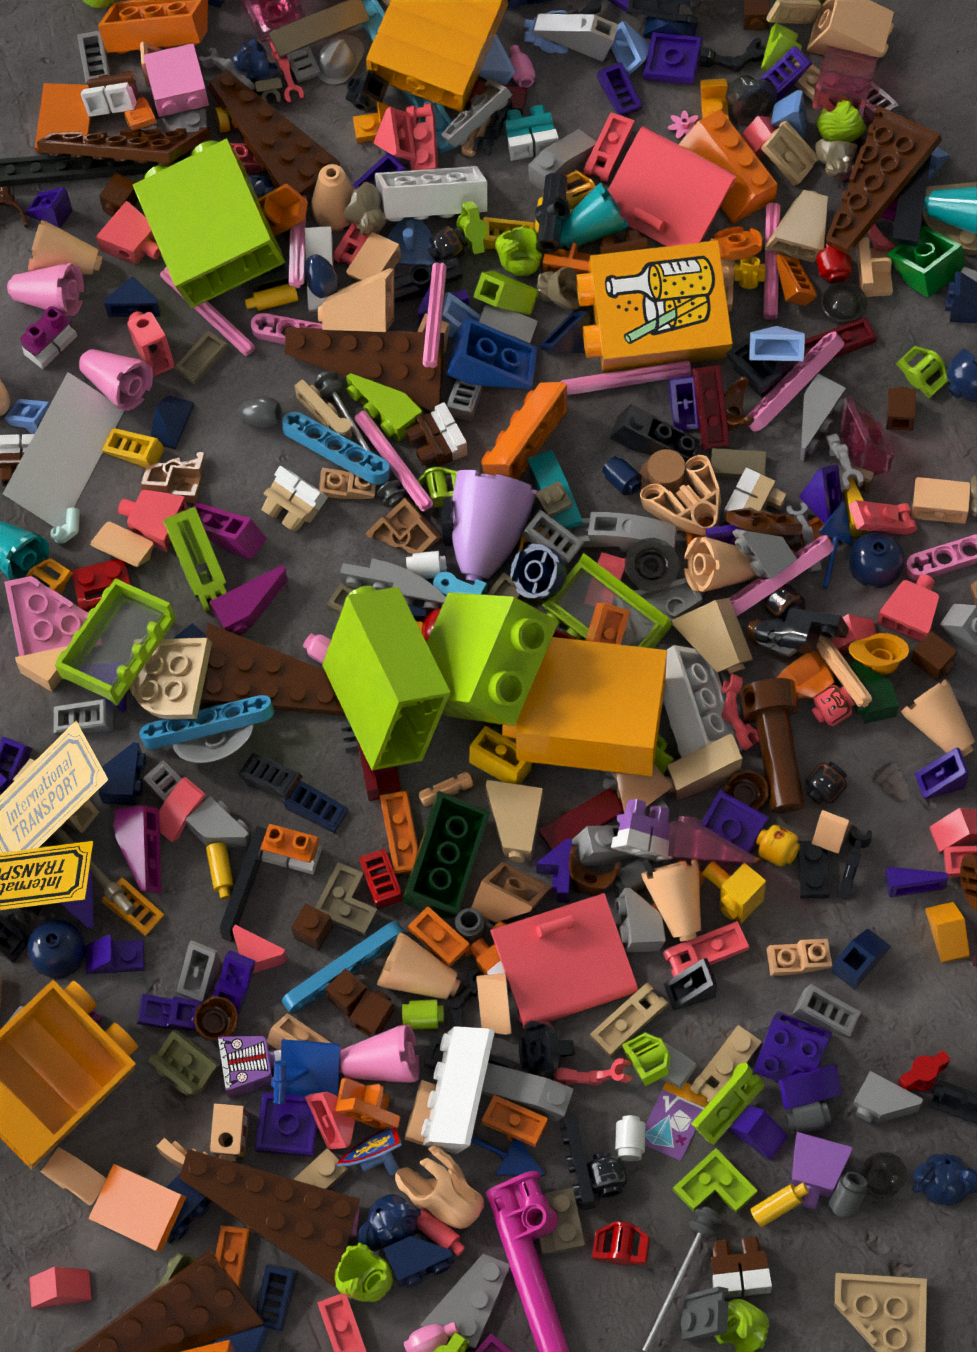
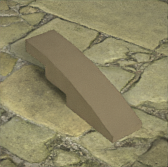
M348 0L269 33V37L280 58L319 41H325L368 22L370 19L361 0Z

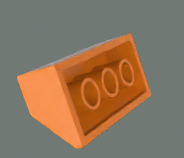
M128 0L113 2L98 25L106 52L124 54L131 50H140V43L143 41L158 48L163 47L164 49L192 43L194 46L198 45L208 31V0Z
M721 109L699 120L678 144L737 175L734 180V186L729 189L720 206V209L731 224L764 208L768 203L776 201L777 182Z
M563 382L539 383L535 390L529 391L520 411L516 410L512 415L510 426L506 431L502 430L493 450L487 451L481 461L483 474L494 476L498 474L516 480L520 479L528 467L527 458L537 455L567 412V384Z

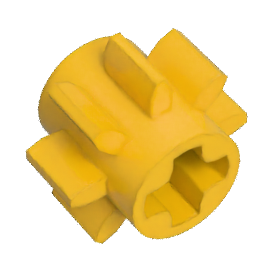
M752 256L741 259L740 264L734 263V281H739V285L742 288L753 289L759 285V281H765V264H760L759 258Z

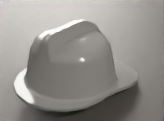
M339 35L330 39L320 50L317 64L321 71V75L318 76L319 79L330 85L342 84L349 80L363 58L364 45L362 42L351 35Z

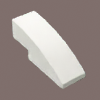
M331 226L305 228L306 260L311 255L318 254L327 259L334 268ZM307 285L309 312H318L319 306H322L327 297H316Z

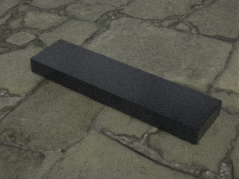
M932 155L929 156L898 194L891 238L892 243L916 247L918 245Z
M257 826L252 836L219 928L225 940L233 942L234 934L232 929L234 925H239L262 861L263 850H260L267 831L266 828Z

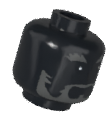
M609 1151L594 1154L593 1160L587 1164L593 1193L599 1194L600 1198H609L623 1192L622 1188L627 1184V1176L622 1159L618 1156H611Z

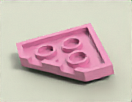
M32 576L4 582L19 656L68 646L72 641L74 633L87 620L88 612L82 610ZM101 638L94 648L103 647Z

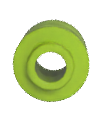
M437 1000L409 1001V1004H402L403 1025L409 1024L412 1030L439 1029V1023H444L443 1005H438Z

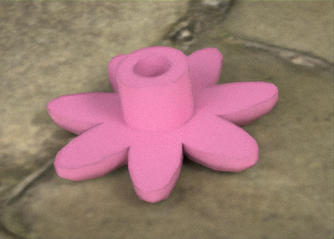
M685 110L682 112L681 118L671 115V120L675 124L668 126V130L677 131L676 138L680 139L684 133L687 135L695 126L694 123L698 120V115L688 118V113Z

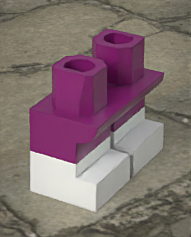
M49 306L44 311V315L35 324H31L26 329V333L20 337L24 355L44 369L59 355L58 350L62 352L77 337L76 331L69 325L72 321L55 307Z

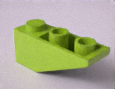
M352 373L346 376L348 385L346 390L354 401L359 400L364 405L363 408L372 419L376 418L381 423L380 426L384 433L389 437L393 436L398 442L406 437L405 429L417 423L416 416L423 415L422 410L405 393Z

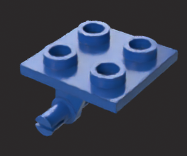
M282 1039L281 1060L274 1062V1077L271 1079V1086L274 1087L273 1103L284 1104L286 1102L285 1094L307 1096L313 1093L329 1092L338 1096L340 1044Z

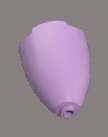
M476 470L457 471L452 497L454 502V531L452 539L456 560L461 574L466 576V581L475 583L476 579L480 581L488 580L510 556L526 527L532 511L537 490H531V485L498 474L496 476L481 474L480 477L478 476L479 472Z

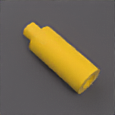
M290 284L254 292V297L244 299L247 310L257 308V311L299 301L295 286H290Z
M223 842L213 843L206 847L213 889L215 892H219L220 900H229L231 897L230 890L234 888L227 845Z
M804 1182L796 1187L790 1184L752 1207L751 1213L758 1225L763 1227L803 1203L801 1197L808 1194L809 1190Z

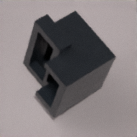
M767 324L760 330L770 328V326ZM748 338L727 352V359L734 365L733 369L741 377H748V385L760 397L770 392L795 365V361L749 360L750 340Z

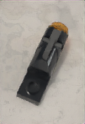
M790 608L786 619L769 620L758 618L757 620H751L747 628V639L762 649L791 657L796 652H814L820 635L828 639H834L835 637L846 638L849 627L841 615Z

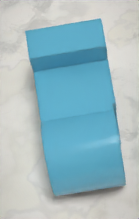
M450 572L437 574L433 581L434 587L445 597L448 592L488 594L487 583L476 579L474 585L456 579Z

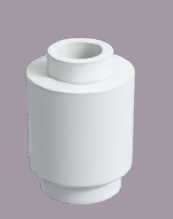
M439 551L413 553V556L406 557L407 570L425 580L434 579L437 574L447 572L445 555L440 556Z
M627 1115L623 1116L622 1120L616 1122L615 1151L623 1161H639L645 1152L646 1124L640 1121V1117Z

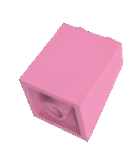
M193 43L143 55L159 117L209 106Z

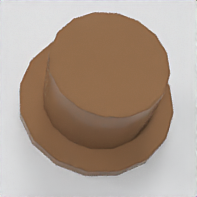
M670 449L655 452L643 464L639 472L642 475L641 489L650 484H660L668 491H671L677 500H680L676 495L680 487L683 485L685 487L687 485L692 486L686 475V462H684L683 457ZM658 494L648 495L650 499L658 496Z

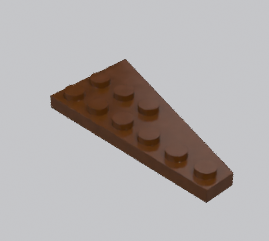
M227 69L209 81V91L222 110L228 112L232 118V125L243 134V141L262 169L268 171L276 189L284 184H288L303 196L316 186L319 172L324 166L330 164L340 165V161Z
M877 106L875 119L867 131L868 137L865 145L861 147L850 175L849 186L841 198V207L839 212L835 214L827 234V244L849 255L942 142L941 134Z
M200 127L196 133H187L186 128H177L162 134L161 129L121 130L120 135L108 136L107 131H98L83 137L82 132L50 133L37 141L38 152H49V155L52 156L71 154V157L74 158L92 156L93 159L97 160L114 158L115 161H126L130 159L136 160L137 163L152 161L158 162L159 165H170L174 163L175 159L187 155L189 150L210 138L209 127Z
M286 327L285 354L328 371H335L343 377L352 373L401 391L416 405L431 411H435V406L441 404L444 333H440L437 366L435 368H426L423 365L426 332L344 331Z
M208 623L206 638L212 642L200 703L223 705L259 695H266L270 697L274 710L346 716L325 670Z
M187 1150L179 1180L217 1204L225 1212L240 1220L248 1228L335 1287V1270L339 1262H341L342 1255L345 1253L360 1202L359 1198L194 1150Z
M209 1250L70 1352H180L262 1325L264 1320L212 1251Z

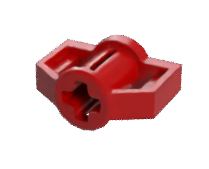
M944 1050L933 1057H917L913 1061L911 1070L899 1077L897 1085L909 1092L915 1089L918 1091L929 1090L934 1085L936 1076L948 1068L951 1059Z
M613 1222L596 1231L592 1258L595 1261H605L619 1265L635 1264L647 1266L651 1239L632 1223ZM613 1230L611 1250L608 1253H604L606 1233ZM634 1232L640 1234L638 1256L631 1255Z

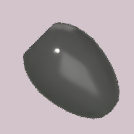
M261 396L244 401L238 407L237 414L240 420L250 426L270 428L280 422L282 408L277 400Z

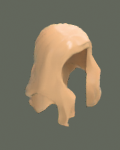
M433 1145L428 1150L448 1168V1171L444 1166L429 1158L421 1160L420 1164L436 1178L425 1179L418 1172L408 1167L396 1171L395 1181L397 1186L409 1196L412 1203L419 1208H427L436 1218L453 1228L463 1229L470 1226L477 1220L484 1208V1198L467 1184L459 1165L438 1146Z

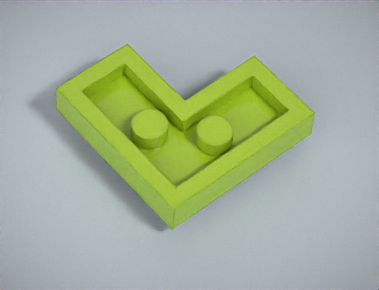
M717 1148L673 1187V1191L693 1212L715 1192L737 1213L758 1192Z

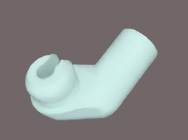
M68 508L66 511V524L61 527L52 528L50 536L56 543H66L78 534L80 510Z

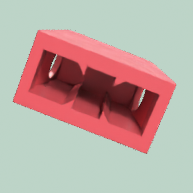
M127 201L96 236L99 249L102 252L132 264H138L145 255L154 260L161 256L147 218Z
M134 312L131 314L127 325L133 344L141 359L151 366L153 377L174 368L175 364L166 335L151 312L145 314ZM155 344L157 349L152 353L148 346Z
M142 490L136 502L123 498L118 507V514L128 517L129 531L153 541L155 547L167 552L172 542L163 519L187 510V505L183 496Z
M925 574L920 575L916 584L903 580L881 608L877 624L917 642H921L931 630L938 605L939 595L931 591L935 580Z

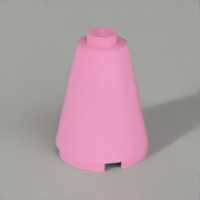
M65 263L15 274L9 280L7 290L14 301L45 310L49 306H53L65 316H75L83 300H79V292H84L83 275L78 266H73V263Z
M95 349L85 352L79 360L80 371L116 407L122 410L129 411L138 407L144 401L142 395L145 390L150 391L152 387L153 371L151 366L143 360Z
M409 1024L399 1025L342 1049L340 1052V1073H343L344 1077L349 1079L402 1083L418 1081L420 1058L414 1052L413 1046L417 1045V1041Z

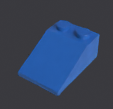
M466 317L452 338L447 375L470 385L530 390L533 385L538 347Z

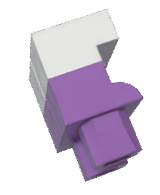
M639 799L628 800L625 814L617 815V821L620 823L618 836L612 839L611 848L628 854H635V856L655 862L672 859L675 825L668 823L669 809L661 806L651 807L648 817L645 816V801Z

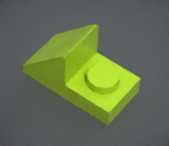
M778 23L773 25L761 69L767 72L794 46L801 50L802 45L796 42L798 34Z

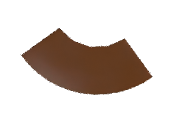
M751 507L730 510L726 514L727 522L748 531L771 535L802 534L803 525L789 514H769L757 511Z

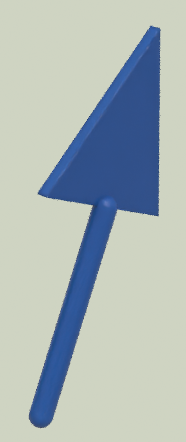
M842 500L818 532L833 538L832 544L834 546V550L829 555L823 587L825 589L829 586L838 541L852 545L844 500Z
M472 1135L471 1142L504 1157L496 1175H521L530 1171H539L541 1175H545L519 1140L514 1138L508 1152H505Z

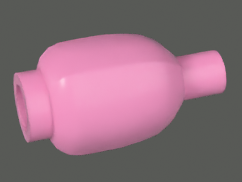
M513 45L509 49L511 53L509 59L516 71L512 79L520 87L528 88L534 83L535 70L533 64L525 53H521L518 45Z
M311 633L305 640L303 648L307 649V654L310 658L323 664L331 640L324 635L315 636Z
M455 1322L445 1326L440 1324L424 1326L412 1332L409 1340L404 1342L406 1352H434L437 1347L446 1345L449 1337L453 1336L455 1332L459 1333L458 1326Z

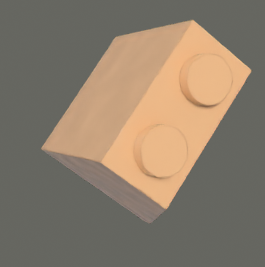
M827 0L815 17L807 51L872 65L887 52L888 44L886 42L894 26L892 23L894 12L871 0Z
M394 269L384 270L328 296L322 303V306L318 308V321L322 322V330L386 332L394 322Z

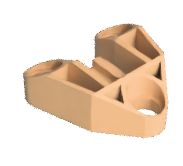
M697 455L686 462L685 469L688 480L702 499L697 496L689 485L686 487L685 485L681 486L676 495L687 508L685 509L672 492L660 484H650L643 488L640 492L642 506L646 511L662 521L676 525L678 531L706 536V528L719 526L722 501L719 485L708 457ZM696 465L704 466L699 470H691ZM650 494H658L653 499H646ZM703 517H711L714 520L713 524L708 527L701 526L699 521Z

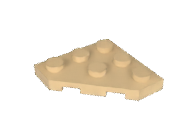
M848 1273L835 1274L834 1306L876 1352H926L927 1279Z

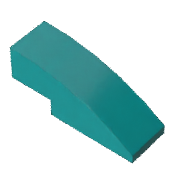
M553 450L527 458L529 472L538 491L560 481L572 502L571 508L552 517V519L566 529L582 525L583 522Z

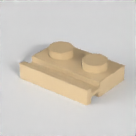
M784 121L780 123V127L771 134L761 149L790 183L795 186L800 184L812 169L813 164L819 159L790 123Z

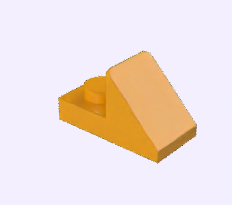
M726 79L700 80L702 119L720 109L728 118V84Z
M377 102L378 113L353 116L357 144L375 140L386 109L391 106Z

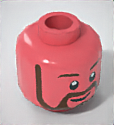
M831 685L813 698L815 707L811 711L819 723L825 721L827 725L835 726L852 715V706L855 704L843 686L839 688L836 685Z

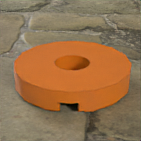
M743 227L726 228L714 234V239L711 238L710 240H718L720 257L726 260L746 259L758 254L763 248V237L760 232L753 228H750V232L744 231Z

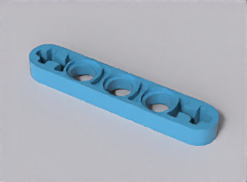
M289 412L283 416L282 430L287 437L369 483L379 485L388 481L390 466L385 459L300 412ZM311 434L321 435V437L317 439H312L308 436ZM334 445L342 447L340 450L329 449V447ZM353 457H360L363 460L360 462H353L350 459Z
M259 695L199 710L197 719H163L151 722L143 726L139 734L146 748L156 749L269 720L274 715L275 710L270 697ZM235 713H239L237 716H234V717H232V718H228L229 716H231V715H233V714H235ZM212 720L211 722H209V723H207V724H202V723H204L205 721ZM186 726V727L183 728L182 730L175 731L176 729H178V728H180V727Z
M397 921L390 922L292 989L283 997L281 1002L290 1014L302 1010L325 994V988L345 968L354 974L392 948L399 932L406 934V932Z

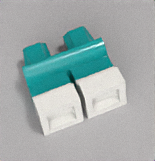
M544 105L530 108L531 116L522 117L520 110L517 109L507 112L505 129L511 161L533 157V146L535 154L538 156L546 147L558 141L551 112L547 113Z

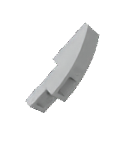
M591 512L590 518H581L582 525L567 529L584 542L581 547H619L621 553L675 551L677 526L644 516L610 512ZM567 542L565 547L570 548L573 544Z
M373 558L370 568L342 564L340 572L342 584L354 590L362 586H373L376 590L399 586L407 604L425 609L428 614L441 608L446 599L427 580L395 564Z

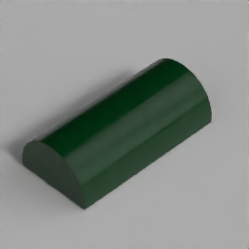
M441 791L436 793L404 892L403 900L407 905L420 912L429 907L441 918H454L458 915L490 815L489 811Z

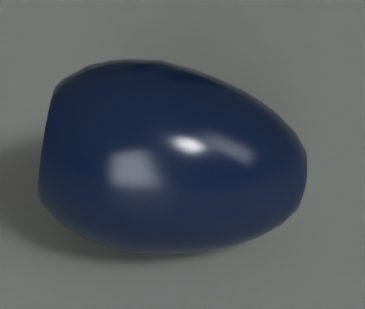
M314 254L308 257L305 262V278L310 291L318 298H325L336 293L339 287V279L333 266L321 255Z

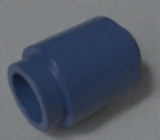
M614 456L602 468L605 479L623 495L636 493L642 485V475L623 458L619 459L617 456Z

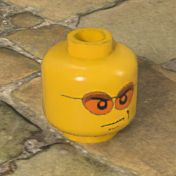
M773 825L768 830L762 829L756 840V844L759 845V856L779 867L784 866L786 863L791 865L801 846L797 843L798 837L795 833L779 825Z

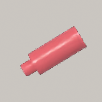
M419 1208L421 1216L417 1218L418 1229L436 1245L449 1249L457 1256H460L466 1248L459 1242L460 1235L436 1218L427 1208Z

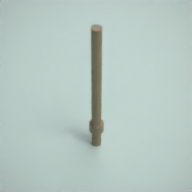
M61 827L52 834L62 845L75 843ZM90 860L89 869L92 870V878L104 890L103 894L110 902L116 903L127 915L132 914L135 911V906L124 895V890L116 882H111L94 862Z

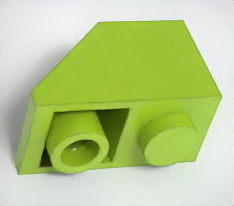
M496 271L481 273L474 298L498 308L531 315L540 290Z

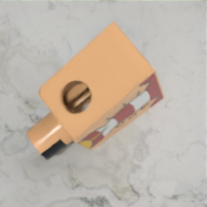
M214 1104L210 1153L214 1156L235 1163L236 1158L245 1157L250 1111L244 1106ZM233 1137L232 1145L224 1147L226 1139Z

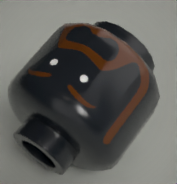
M446 226L430 237L429 241L432 247L428 248V251L435 262L453 256L458 260L466 254L465 247L468 246V243L458 228L453 229L451 226Z
M784 584L768 595L765 600V610L774 619H786L790 608L805 610L806 607L804 597L789 584Z
M831 761L828 764L824 762L819 763L805 779L806 786L809 788L807 795L818 804L822 801L828 804L834 803L847 788V781L845 779L847 774Z

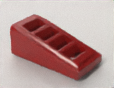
M385 848L358 857L377 910L403 901L400 886ZM382 858V863L367 867L366 863ZM386 868V872L374 876L370 874L371 872ZM387 877L390 879L389 881L374 885L375 881ZM393 887V890L381 894L377 893V891L384 888Z

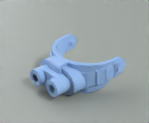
M565 10L550 11L546 14L568 13ZM534 17V20H524L523 28L527 30L524 33L525 42H532L534 46H539L542 51L547 53L564 54L568 52L569 48L532 33L536 17Z

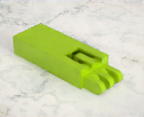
M193 507L163 519V523L193 596L198 595L204 612L210 611V606L206 600L210 598L214 600L218 595L227 593L224 587L226 580L197 510ZM206 563L213 579L209 580L205 570L199 573L203 582L201 583L195 567Z

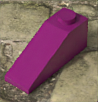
M198 502L194 505L208 539L232 554L252 560L267 540L251 518Z
M284 565L210 601L213 615L220 627L239 636L252 627L287 583L288 578Z
M148 806L115 809L113 823L115 838L140 890L156 894L162 893L159 809Z

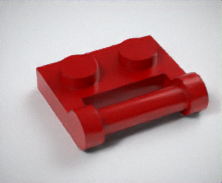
M120 559L71 570L73 572L72 579L78 606L88 613L89 610L96 607L102 596L87 600L86 596L104 592L115 578L131 585L126 563Z

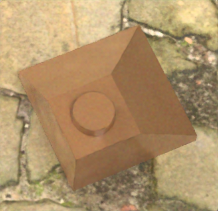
M502 861L481 881L471 908L478 910L485 920L499 922L530 912L551 891L552 886Z

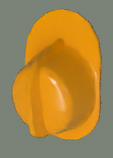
M878 633L852 642L849 646V652L856 660L863 663L869 669L880 675H888L893 673L898 668L899 663L908 656L909 647L902 638L896 635Z

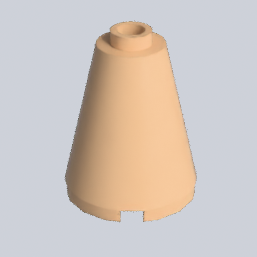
M335 164L326 165L320 170L310 210L319 227L331 226L332 231H342L344 227L352 224L345 220L344 211L351 202L352 192L355 188L344 170Z
M41 220L33 242V259H29L28 271L73 263V266L80 268L82 275H93L94 270H100L103 256L99 255V249L53 224Z
M709 537L694 538L688 545L684 559H689L688 568H684L687 583L692 590L707 592L758 578L749 565L751 560L747 554H743L735 545Z
M947 679L926 691L914 700L915 703L910 707L906 706L901 711L907 720L944 752L948 753L957 747L960 748L964 758L974 750L971 746L975 743L974 737Z
M692 859V865L687 866L686 861H681L655 868L652 876L648 875V871L641 874L672 936L679 937L680 942L696 938V932L701 931L699 864L697 859Z
M399 932L383 966L377 985L382 988L446 1000L449 995L455 996L461 981L456 979L458 974L456 971L406 934Z

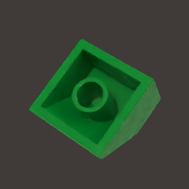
M925 225L920 228L917 247L899 244L887 253V257L892 259L893 266L907 285L928 298L954 279L955 272H961L963 267H966L962 245Z

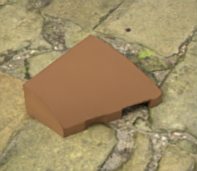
M205 452L196 453L197 458L181 462L180 458H175L166 463L147 465L141 482V489L180 495L185 497L186 503H196L203 477Z
M404 498L387 516H382L365 533L370 538L381 540L390 546L404 549L411 554L427 552L443 538L409 498Z
M655 764L652 776L613 772V777L618 783L617 794L618 798L622 800L624 813L628 800L639 799L645 801L647 809L673 787Z

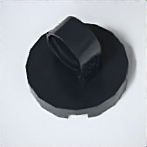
M530 1021L525 1024L523 1028L527 1030L525 1037H520L519 1039L521 1066L523 1069H528L533 1075L549 1078L555 1073L560 1057L575 1055L573 1040H558L554 1027L548 1021Z

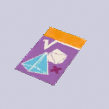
M665 1082L646 1123L645 1145L681 1161L696 1130L691 1123L707 1106L708 1098L701 1093L697 1095L690 1090L692 1084L687 1082L682 1089Z

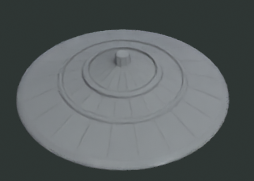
M235 713V714L229 716L228 718H232V717H234V716H237L239 713ZM212 720L205 721V722L202 723V724H207V723L211 722ZM253 725L173 744V749L180 758L189 762L206 763L227 757L244 745L252 733ZM186 726L180 727L176 731L182 730Z

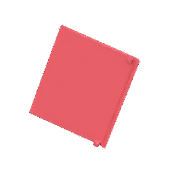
M643 126L638 131L608 191L621 209L620 216L622 219L626 218L631 228L637 229L639 232L665 246L701 243L729 189L734 186V180L737 175Z
M605 893L490 930L519 1013V1021L522 1023L523 1028L530 1021L542 1020L551 1022L635 994L638 991Z

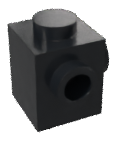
M367 70L353 76L349 80L345 99L351 102L356 109L366 112L377 107V102H383L389 82L371 70Z

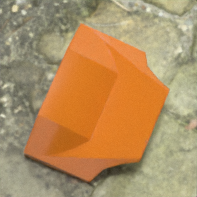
M817 649L798 658L776 677L792 679L795 682L798 699H812L835 683L834 672Z

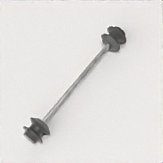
M335 371L320 373L314 386L321 390V398H334L344 417L351 422V429L361 446L370 451L338 396L344 387L342 381H337L338 373ZM389 480L383 483L378 490V497L385 498L383 501L384 507L395 508L407 497L406 490H399L402 486L399 480Z
M703 1207L702 1210L695 1209L694 1212L698 1219L697 1221L689 1222L692 1231L697 1234L643 1349H630L628 1352L649 1351L702 1237H716L717 1234L714 1232L713 1227L714 1225H722V1221L718 1218L719 1214L708 1207Z

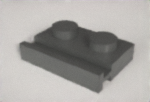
M718 1286L683 1296V1301H687L686 1309H683L681 1318L682 1340L692 1342L727 1333L728 1302L724 1301V1297L728 1293L729 1288Z

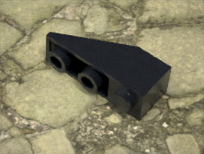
M632 404L617 417L610 439L637 452L653 455L660 450L670 449L676 451L683 457L684 462L696 456L701 441Z

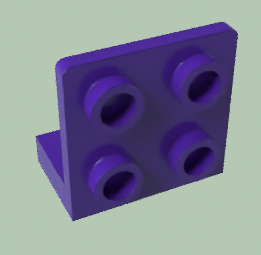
M778 1011L770 1024L755 1064L754 1072L779 1082L780 1079L798 1072H810L818 1069L824 1050L831 1039L832 1032Z

